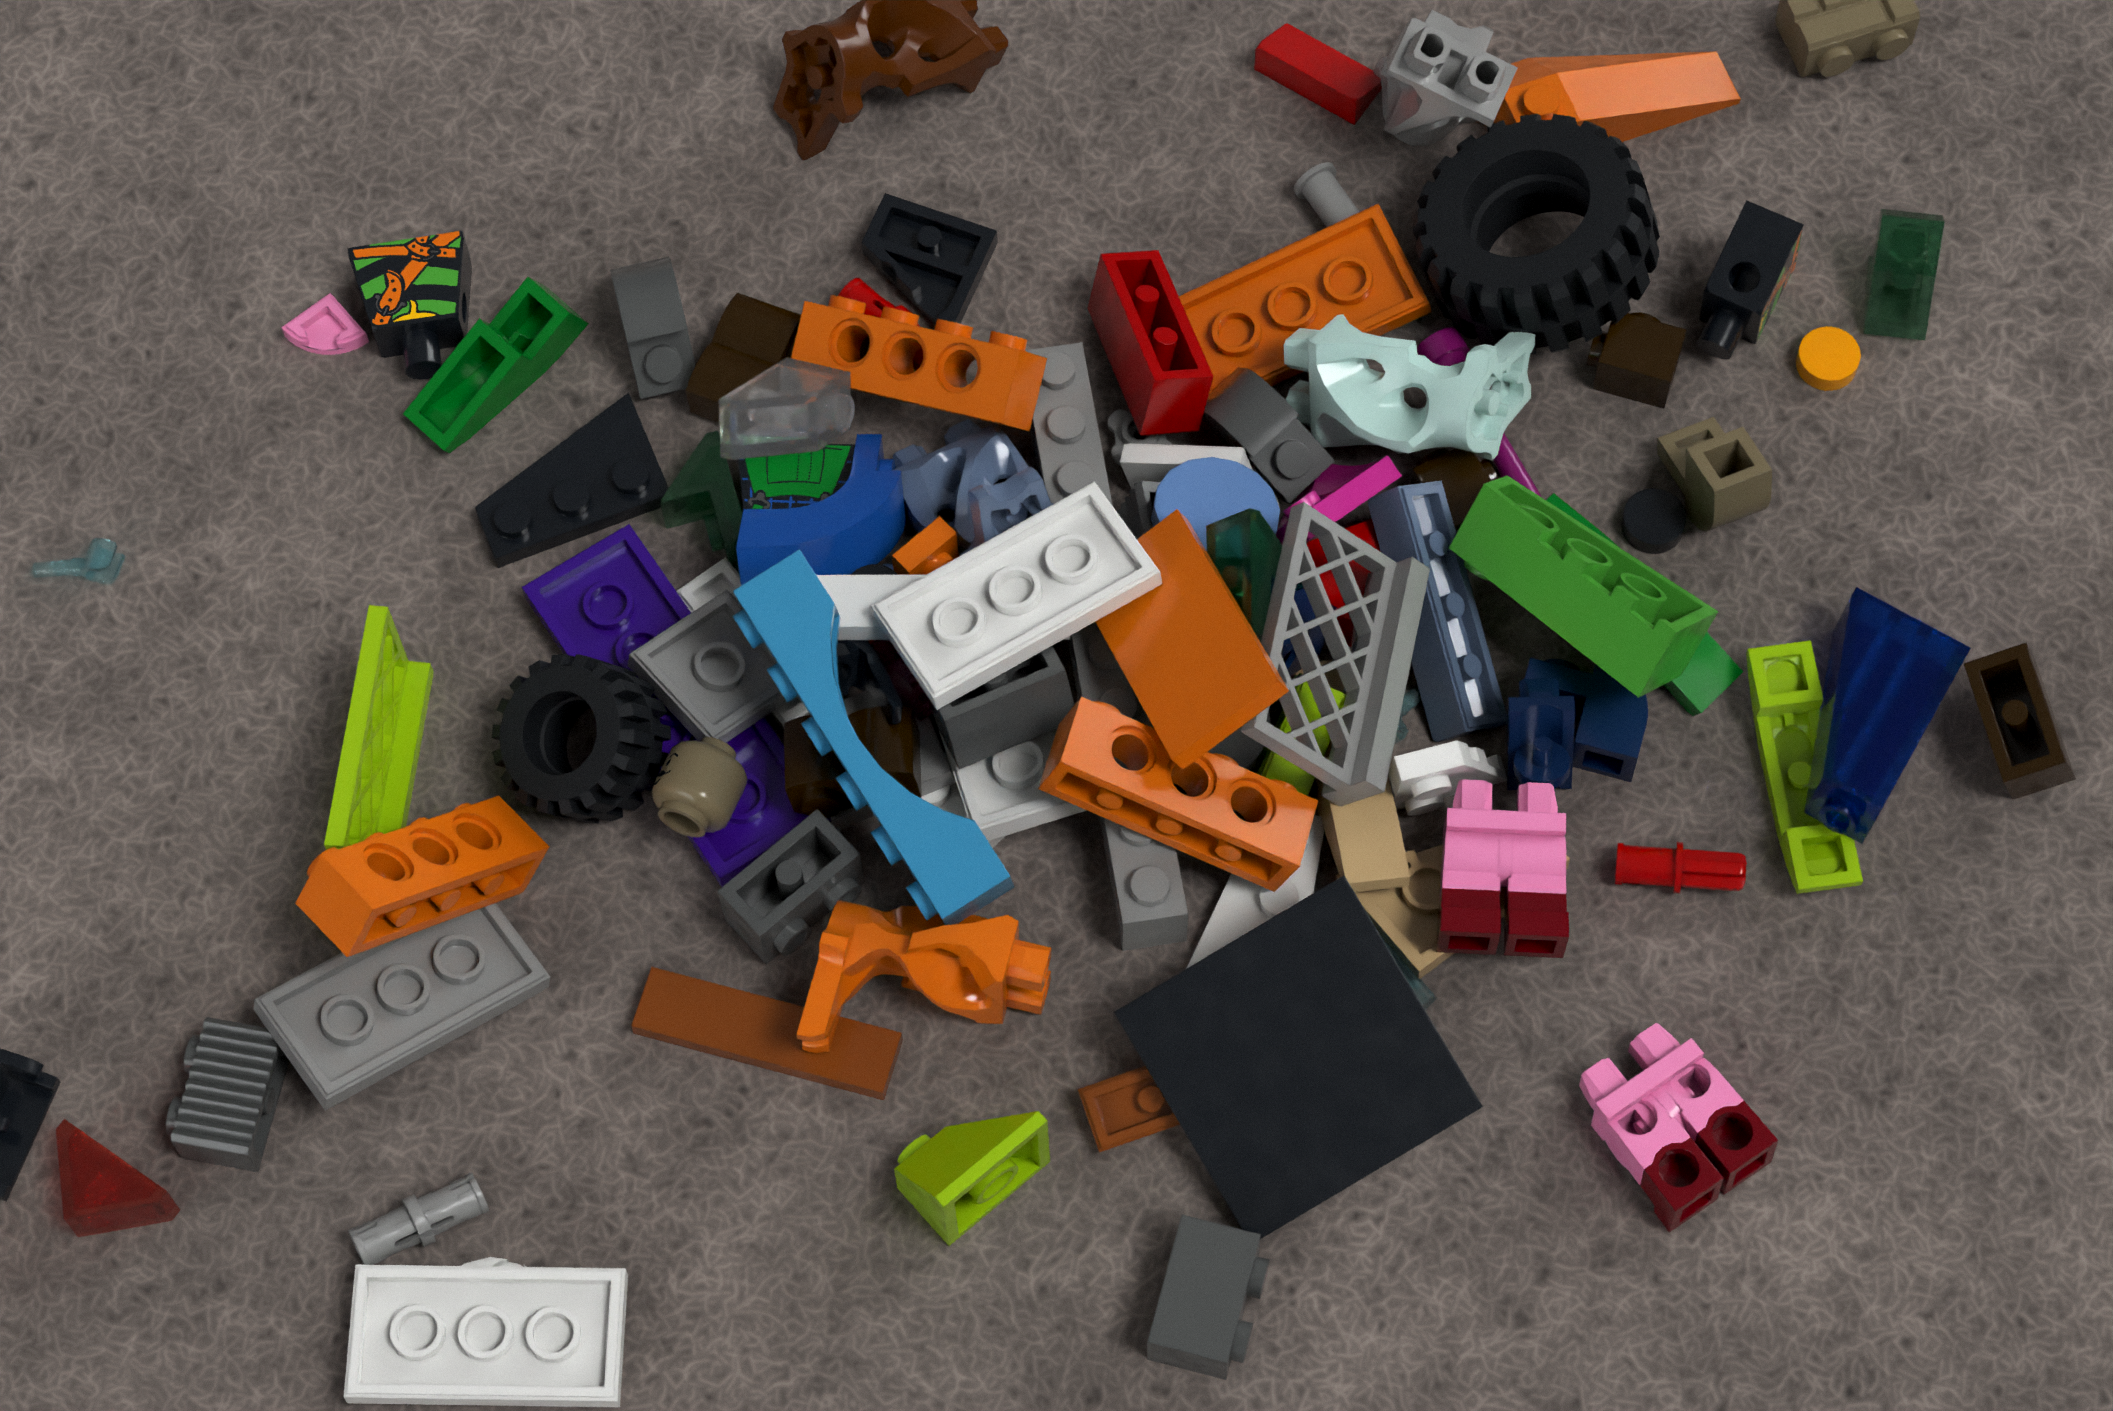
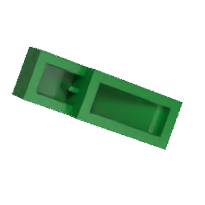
M527 276L490 324L480 318L477 320L403 415L443 451L451 453L474 436L539 379L563 355L589 323L549 288Z

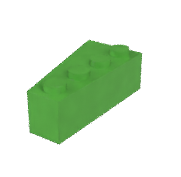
M1508 475L1483 484L1449 546L1450 550L1464 560V566L1471 573L1484 580L1491 581L1638 698L1683 674L1719 612Z

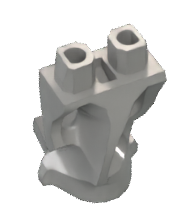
M1431 10L1424 22L1417 18H1412L1398 36L1388 56L1381 58L1373 71L1381 79L1383 117L1385 119L1383 130L1408 145L1429 146L1443 140L1460 123L1481 122L1491 127L1518 67L1486 52L1494 30L1484 25L1472 29L1458 26L1450 18L1434 10Z

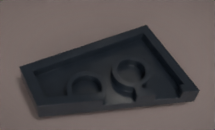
M628 392L478 504L475 510L497 567L500 568L673 503V500Z

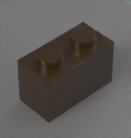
M2027 643L1964 663L2003 783L2013 799L2024 797L2076 780L2040 672Z

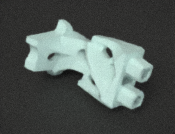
M1344 314L1337 315L1321 330L1299 328L1285 340L1284 364L1289 368L1309 372V382L1299 380L1289 389L1286 401L1299 414L1297 419L1302 424L1311 427V434L1322 447L1378 445L1391 449L1398 454H1409L1430 448L1453 447L1474 452L1481 458L1493 460L1498 455L1505 429L1531 399V384L1529 383L1527 370L1529 357L1535 346V334L1509 332L1494 346L1487 344L1474 346L1467 353L1464 362L1451 366H1441L1432 363L1424 355H1418L1416 341L1388 338L1364 333L1351 325ZM1366 359L1375 360L1380 363L1385 372L1370 369ZM1411 387L1422 389L1427 397L1425 407L1419 409L1411 408L1404 401L1403 391Z

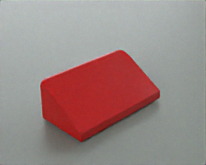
M1288 23L1263 39L1255 49L1254 70L1353 125L1357 123L1382 89L1381 79L1373 70Z

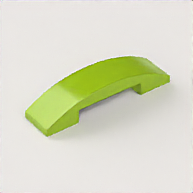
M1811 640L1749 648L1746 652L1747 670L1759 755L1777 836L1797 894L1860 886L1863 883L1852 827L1850 820L1844 821L1820 712L1824 698Z

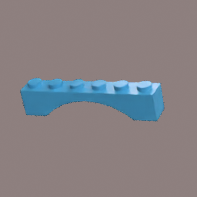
M800 549L733 590L742 610L732 617L751 647L754 649L764 643L777 662L766 670L786 702L788 703L798 696L811 717L802 722L801 725L820 755L824 756L833 750L846 771L837 776L836 780L855 810L858 811L866 805L871 809L881 826L870 833L890 865L892 866L903 859L916 880L905 888L926 921L938 914L944 925L958 924L1013 889L1014 884L1011 876L974 820L944 811L909 792L880 767L859 740L848 719L839 686L837 645L841 617L833 600Z

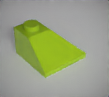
M1039 1111L946 1126L932 1138L927 1134L922 1135L911 1142L898 1157L899 1165L894 1169L897 1189L946 1244L950 1246L1050 1162L1048 1121Z

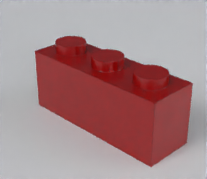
M1159 250L1100 254L1087 309L1139 434L1153 435L1199 431L1214 376Z

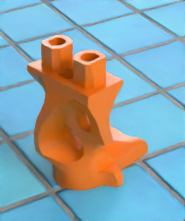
M839 900L834 906L828 925L820 938L818 961L796 1034L797 1039L802 1040V1050L812 1053L829 1052L844 1004L874 976L882 974L903 976L901 987L921 992L932 1003L943 1010L975 1020L977 1023L1003 1024L1007 1007L1041 1015L1051 981V971H1048L1051 947L1019 940V921L1009 915L990 919L970 915L958 924L944 925L938 914L926 921L917 906H900L893 910L881 911L869 906Z

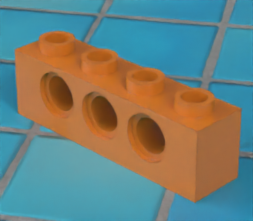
M830 295L828 306L804 301L787 373L830 385L1030 432L1047 358L1026 352L1027 339L991 331L989 342L971 339L973 327L942 319L936 320L934 330L918 327L919 315L889 307H883L881 318L864 314L866 303L836 295ZM869 336L870 345L868 352L861 359V344ZM922 347L923 361L914 372L913 358ZM976 359L978 365L975 379L968 385L966 381L967 369Z
M1082 696L1058 725L1038 787L1041 791L1273 892L1300 867L1318 800L1298 792L1293 785L1282 780L1268 779L1239 766L1234 759L1223 754L1206 752L1182 770L1171 760L1154 727L1121 714L1116 707L1108 703L1091 701ZM1114 757L1121 760L1127 766L1128 770L1121 767L1115 761ZM1174 784L1180 786L1186 792L1187 795H1184L1180 791H1178ZM1233 810L1239 812L1244 817L1245 821L1240 819L1234 813Z
M498 795L472 805L470 803H463L451 812L430 819L426 817L419 818L406 827L385 834L382 832L374 833L364 841L341 849L332 847L323 851L308 867L307 876L309 878L295 904L346 957H350L521 894L527 888L550 846Z

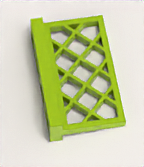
M369 605L324 841L326 850L332 847L341 849L364 841L374 833L382 832L385 834L407 825L434 671L431 663L408 660L389 608L385 606Z

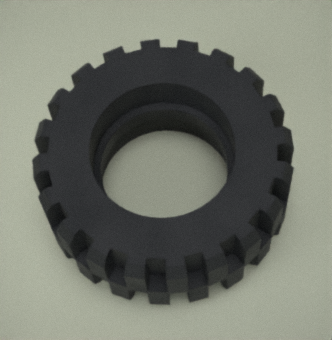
M1539 114L1520 116V122L1505 125L1504 120L1492 124L1491 127L1487 126L1488 133L1477 139L1470 135L1457 145L1458 153L1454 157L1445 156L1432 172L1435 182L1427 181L1417 200L1420 209L1413 216V233L1417 241L1415 248L1437 305L1445 318L1451 319L1454 327L1460 333L1470 339L1479 337L1481 345L1494 346L1509 332L1535 334V346L1531 354H1536V348L1549 347L1552 353L1570 349L1568 342L1582 337L1585 342H1588L1603 333L1601 327L1610 320L1614 324L1618 323L1631 310L1629 300L1632 298L1638 301L1643 296L1651 282L1648 273H1652L1657 267L1660 252L1657 245V240L1660 237L1659 229L1638 162L1632 159L1629 148L1619 138L1608 137L1606 129L1588 121H1584L1581 126H1578L1575 117L1553 114L1552 120H1542ZM1546 212H1569L1584 217L1578 228L1567 239L1547 251L1523 257H1507L1489 252L1495 241L1508 228L1527 217Z

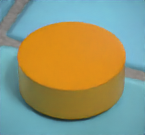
M1830 326L1816 328L1807 333L1800 343L1796 356L1797 371L1800 377L1811 387L1824 391L1841 389L1847 386L1856 375L1861 359L1859 345L1852 335L1840 328Z

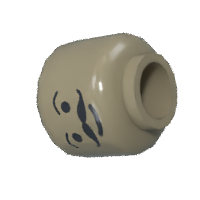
M703 737L701 741H683L672 747L654 782L651 793L653 801L659 809L658 816L666 826L686 836L702 837L706 832L713 833L728 825L745 790L748 779L743 766L735 759V750L727 743L713 737Z

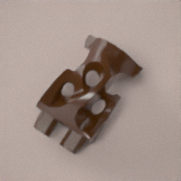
M860 0L847 9L846 13L833 21L814 24L804 30L785 32L782 42L787 64L773 109L779 118L786 120L792 125L797 136V153L802 160H807L826 149L840 122L842 124L853 122L860 115L863 108L861 97L868 90L876 86H886L891 89L899 87L909 97L935 86L951 83L971 94L976 90L985 70L1000 63L1008 47V39L998 26L978 27L973 20L978 10L977 0ZM872 42H879L885 45L891 55L889 57H881L874 49ZM930 57L935 62L925 61L922 58ZM814 89H821L818 101L815 99Z

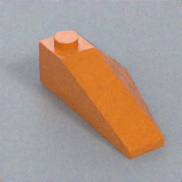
M1717 51L1535 57L1511 63L1518 67L1493 123L1504 120L1505 125L1520 122V116L1539 114L1542 120H1552L1553 114L1575 117L1578 126H1581L1584 121L1594 123L1606 129L1608 137L1613 136L1624 142L1740 104L1741 98Z

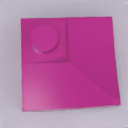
M1387 455L1378 461L1363 465L1331 464L1297 496L1291 506L1283 511L1285 515L1278 522L1274 543L1257 563L1266 568L1280 559L1291 507L1305 502L1336 522L1402 477L1389 456ZM1308 531L1306 542L1315 537V535Z

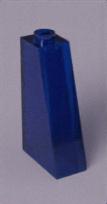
M1856 587L1832 634L1823 690L1824 700L1820 709L1804 813L1821 821L1831 831L1845 834L1863 844L1971 647Z

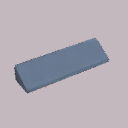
M1442 481L1397 486L1371 497L1368 500V507L1381 553L1395 562L1414 557L1430 568L1411 663L1433 740L1436 742L1446 741L1508 725L1507 713L1468 573L1464 566V560L1449 549L1456 536V530Z

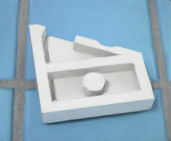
M1458 740L1394 756L1388 772L1396 810L1406 808L1407 815L1409 816L1425 814L1444 806L1443 798L1455 795L1459 780H1485L1493 785L1507 781L1499 755L1496 754L1486 758L1483 749L1468 747V744Z

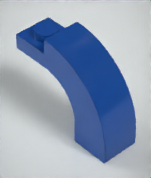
M857 434L850 476L846 483L828 498L797 508L743 509L736 545L741 585L799 549L816 575H851L860 567L878 564L893 550L904 531L906 516L901 470H894L896 469L894 459H884L882 434Z

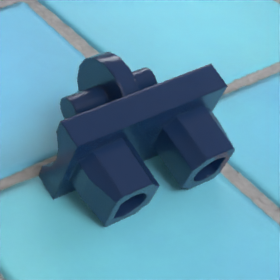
M1555 678L1523 679L1519 681V697H1508L1507 790H1518L1519 785L1527 782L1551 783L1554 789H1572L1575 701L1574 696L1559 695V683Z

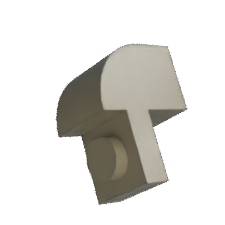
M1711 417L1657 438V454L1685 496V511L1689 519L1700 530L1707 532L1768 508L1771 501L1772 469L1744 427L1724 433L1716 419Z

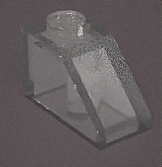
M787 357L719 399L720 457L736 460L821 450L851 430L855 404L851 397L850 372Z

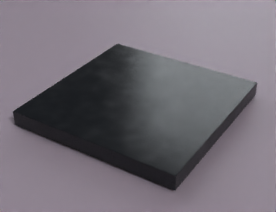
M1344 875L1114 1012L1242 1230L1261 1234L1260 1239L1483 1107Z

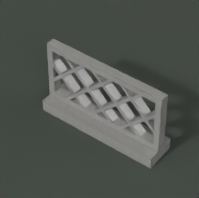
M1303 502L1291 507L1261 639L1262 646L1289 692L1279 698L1291 731L1284 733L1266 722L1269 707H1267L1244 724L1241 732L1324 782L1321 796L1338 806H1344L1385 792L1430 568L1414 557L1395 562ZM1308 531L1318 537L1328 563L1317 568L1306 544ZM1352 560L1371 572L1368 573L1363 597L1348 563ZM1328 570L1332 571L1345 603L1344 606L1335 610L1332 608L1319 574ZM1300 582L1303 584L1316 618L1305 623L1294 600L1296 585ZM1347 612L1356 630L1352 652H1350L1336 618ZM1318 625L1333 658V661L1322 666L1307 632L1308 629ZM1290 638L1304 673L1291 679L1281 655L1284 640ZM1337 668L1343 682V693L1346 695L1344 706L1338 708L1324 674ZM1306 681L1321 714V717L1311 722L1307 719L1295 686ZM1324 724L1332 741L1329 760L1322 756L1312 731Z

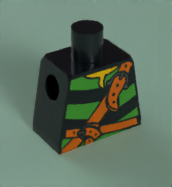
M1746 200L1703 292L1699 320L1706 323L1697 344L1704 352L1716 358L1730 359L1740 338L1752 344L1757 343L1795 269L1804 224Z
M463 230L347 248L349 260L381 357L387 358L403 355L405 373L408 377L419 380L432 378L442 365L440 349L457 347L468 332L472 263Z

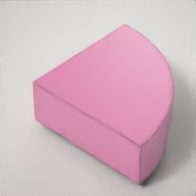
M331 293L281 327L284 336L291 343L315 354L335 355L347 353L369 342L366 332Z

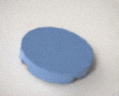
M1215 457L1188 460L1169 470L1157 486L1151 515L1153 527L1178 509L1189 520L1219 573L1235 571L1236 565H1243L1251 561L1249 565L1251 566L1261 560L1274 543L1280 508L1274 491L1257 472L1236 461Z

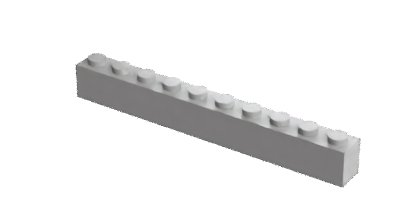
M1083 342L1025 350L1026 352L1047 358L1030 432L1037 471L1043 479L1050 502L1055 504L1095 481L1112 505ZM1096 622L1070 635L1068 646L1078 700L1082 696L1091 701L1108 703L1116 707L1121 714L1153 727ZM1114 757L1115 761L1121 767L1128 770L1127 766L1121 760ZM1099 816L1122 951L1187 941L1188 911L1176 849Z

